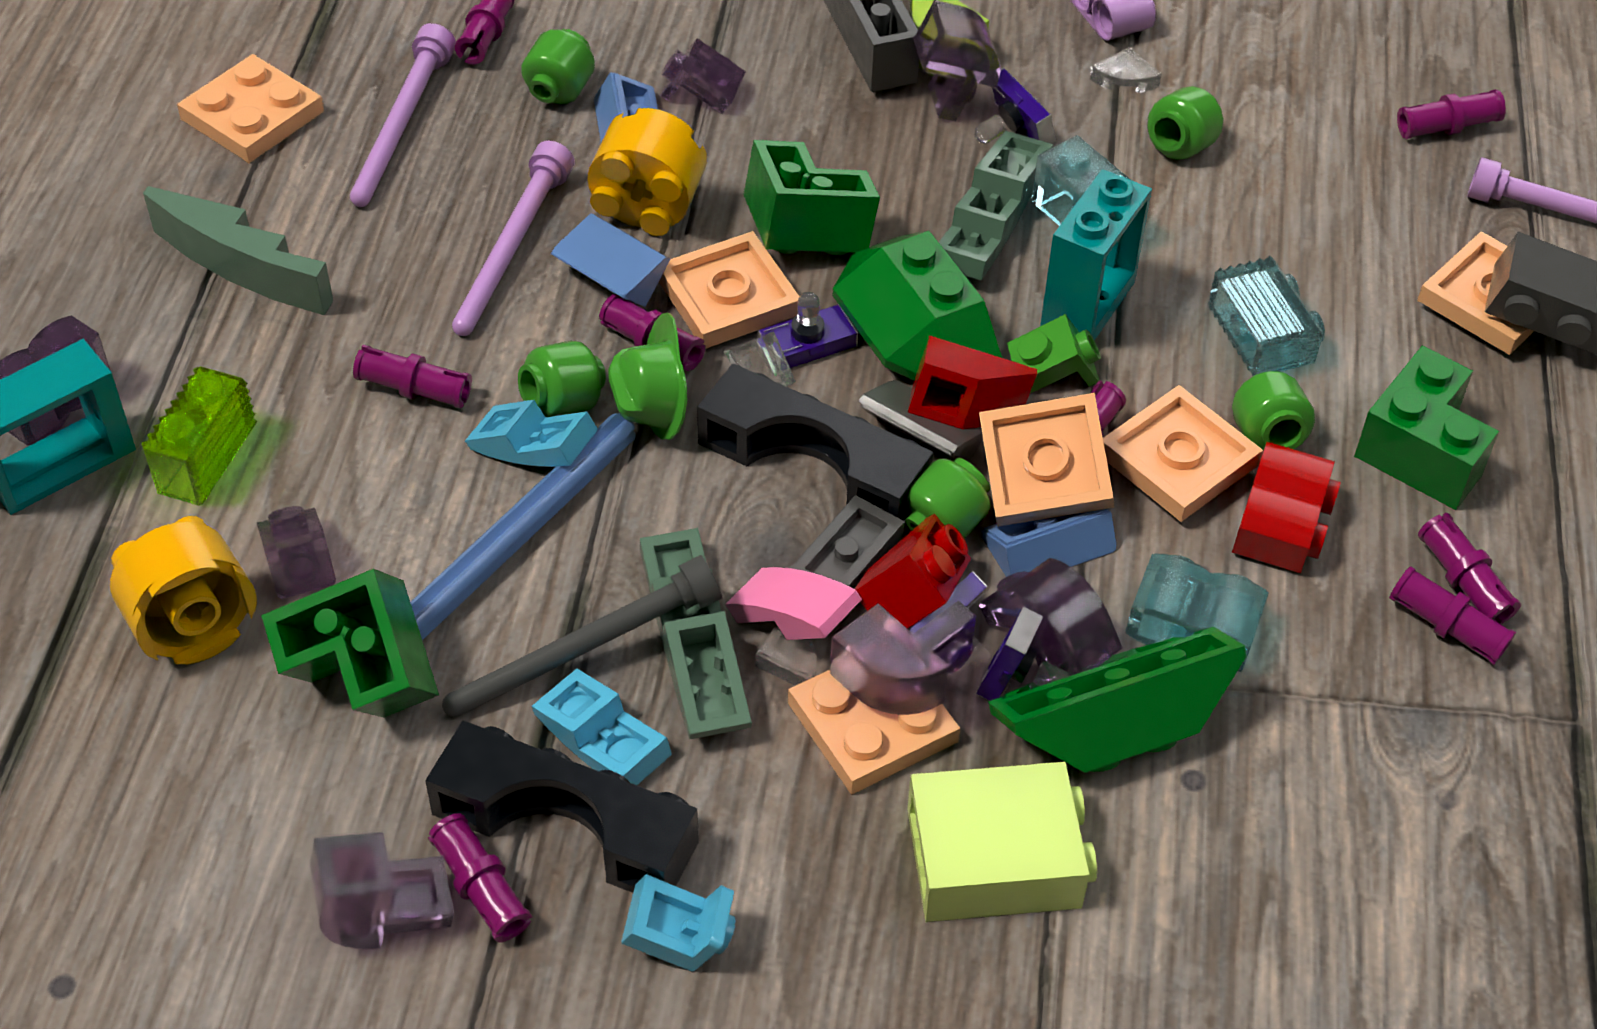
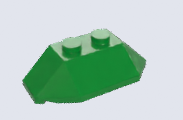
M930 231L901 235L870 246L867 249L854 252L833 287L832 296L883 366L912 380H915L929 336L1002 358L984 299Z
M1209 627L1194 632V635L1188 637H1173L1136 647L1025 684L1006 693L1003 697L989 701L990 713L1017 736L1084 773L1089 771H1108L1117 767L1121 760L1144 752L1165 751L1174 747L1177 741L1199 734L1246 659L1245 645L1216 627Z

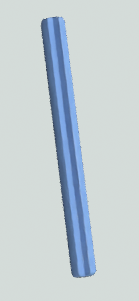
M620 413L610 415L598 427L597 432L570 466H557L551 470L411 601L422 640L635 439V425L632 422L624 419Z

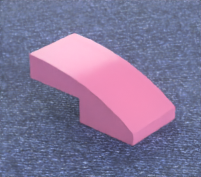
M768 567L761 568L725 605L737 623L775 621L786 640L826 638L862 599L855 589L825 576L792 568Z

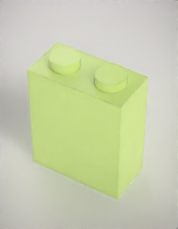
M1066 762L911 774L907 810L925 922L1081 909L1083 907L1088 882H1095L1097 879V861L1092 842L1082 841L1079 825H1083L1085 820L1083 794L1080 786L1071 787Z

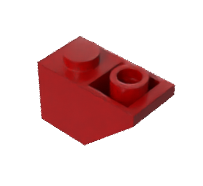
M929 336L913 383L908 413L959 429L981 427L979 412L1025 405L1027 403L1038 369Z
M933 514L922 521L867 569L855 590L862 599L860 601L889 640L948 602L971 560V557L968 555L966 541L953 525H944Z

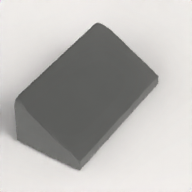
M889 381L861 396L859 400L861 407L873 417L953 461L956 458H962L970 463L983 440L981 427L959 429L908 413L912 388L900 381Z

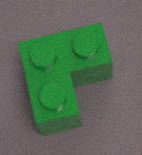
M753 140L743 195L766 250H774L784 254H792L797 251H824L832 255H845L849 252H858L869 248L880 196L867 170L816 168L804 142Z
M1422 345L1368 411L1354 457L1444 505L1457 510L1482 477L1499 433L1497 429L1459 411L1473 370Z
M373 568L261 615L278 674L312 683L341 671L351 707L354 711L385 718L439 696L404 580Z

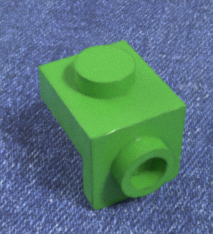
M1066 314L1007 343L1012 361L1038 369L1030 394L1076 371L1089 387L1100 381L1094 362L1101 359L1092 335L1087 329L1079 332Z

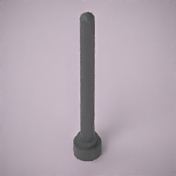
M702 555L679 565L680 572L670 576L672 583L447 694L442 702L444 712L451 717L461 716L681 605L686 610L697 605L701 610L721 600L722 594L709 566Z

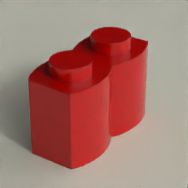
M1266 442L1232 553L1301 573L1307 556L1318 559L1328 530V525L1318 523L1320 512L1331 515L1341 484L1339 481L1330 479L1335 461Z

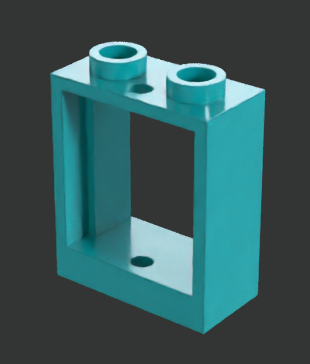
M1104 169L1099 172L1053 234L1040 326L1066 314L1079 332L1087 329L1095 341L1135 283L1152 188Z
M84 338L0 379V436L76 397H79L85 414V418L0 460V502L10 515L136 450L112 372Z

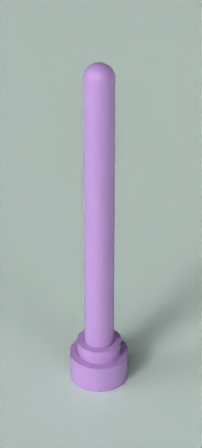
M430 23L423 25L419 29L412 44L415 62L350 192V200L353 205L364 207L370 202L433 70L449 62L455 49L456 40L453 34L445 27Z
M543 141L536 147L529 160L531 180L452 322V329L457 335L467 336L472 333L549 189H553L567 180L574 167L575 160L572 153L564 145L555 141Z
M1483 157L1480 158L1467 197L1488 203L1490 198L1500 201L1501 197L1504 196L1597 223V201L1509 176V170L1501 168L1502 163Z

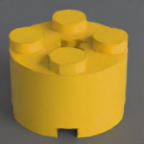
M638 108L635 115L623 117L624 113L616 116L610 123L588 170L587 180L592 194L590 204L597 213L603 216L614 217L625 224L641 227L650 235L662 236L667 234L670 227L680 222L686 215L705 171L707 153L703 145L699 149L698 145L691 138L694 132L693 129L680 118L654 108Z
M197 516L183 517L175 523L153 529L137 540L127 541L118 546L111 557V563L114 567L110 578L112 598L140 648L147 656L158 660L157 655L172 657L175 664H192L209 659L227 649L239 638L241 633L237 627L247 613L252 619L256 610L257 596L250 579L224 538Z

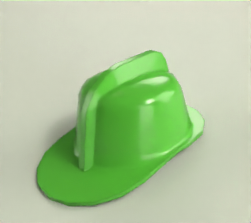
M667 312L662 313L654 322L646 345L622 349L614 356L608 369L609 383L620 415L632 423L651 426L654 434L660 439H672L679 433L685 419L687 407V383L680 360L677 327L674 317Z

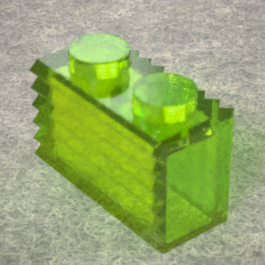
M201 366L193 369L194 375L187 377L188 383L182 385L183 391L176 393L177 399L170 401L172 407L164 409L166 415L159 417L160 424L154 425V432L147 434L149 440L141 443L157 493L198 506L204 504L258 422L253 418L255 416V413L252 411L254 406L250 403L252 398L248 396L250 392L246 388L248 383L243 378Z

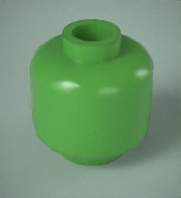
M551 29L540 34L522 62L521 73L526 85L529 87V91L539 101L568 104L576 100L595 69V59L588 42L583 36L570 29Z
M1190 86L1180 88L1157 101L1148 114L1147 129L1150 140L1163 155L1176 160L1186 159L1216 142L1222 132L1224 119L1221 107L1213 95L1205 89Z
M571 340L535 348L529 352L524 365L520 367L518 372V388L523 401L535 400L545 417L586 412L592 409L597 404L601 388L604 387L606 382L605 368L600 358L594 356L591 350L582 342Z
M1267 371L1254 375L1241 385L1235 393L1232 402L1233 418L1241 433L1263 449V451L1266 442L1291 449L1297 448L1309 437L1315 424L1314 407L1296 379L1284 372Z
M956 458L954 461L948 459L935 460L923 471L908 491L906 505L910 515L905 520L907 526L912 531L927 517L935 514L944 525H953L965 539L990 511V499L987 495L991 489L989 482L975 466L965 459Z

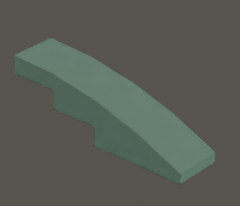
M1005 131L975 167L972 186L955 206L952 226L939 241L940 245L965 276L982 281L1029 202L1051 156L1053 144Z
M150 186L143 192L153 231L189 259L234 284L272 300L321 315H325L334 300L326 262L290 254L285 235L249 227L245 209Z
M698 528L640 538V553L650 593L672 583L670 576L680 572L679 565L699 555H702L706 561ZM719 601L701 610L697 605L687 610L681 605L657 617L656 620L689 740L751 728L752 721L725 611H721Z

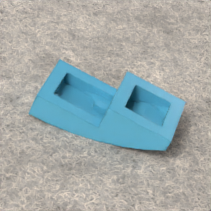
M535 400L493 406L465 442L470 450L502 461L531 466H570L597 432L598 428L587 411L545 417Z
M577 668L532 705L535 716L588 766L597 771L611 770L617 772L634 785H638L672 755L667 737L626 713L617 692Z

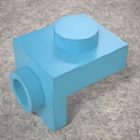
M646 874L635 884L621 944L694 972L714 954H722L731 941L736 924L735 917L730 915L734 890L721 885L707 898H703Z

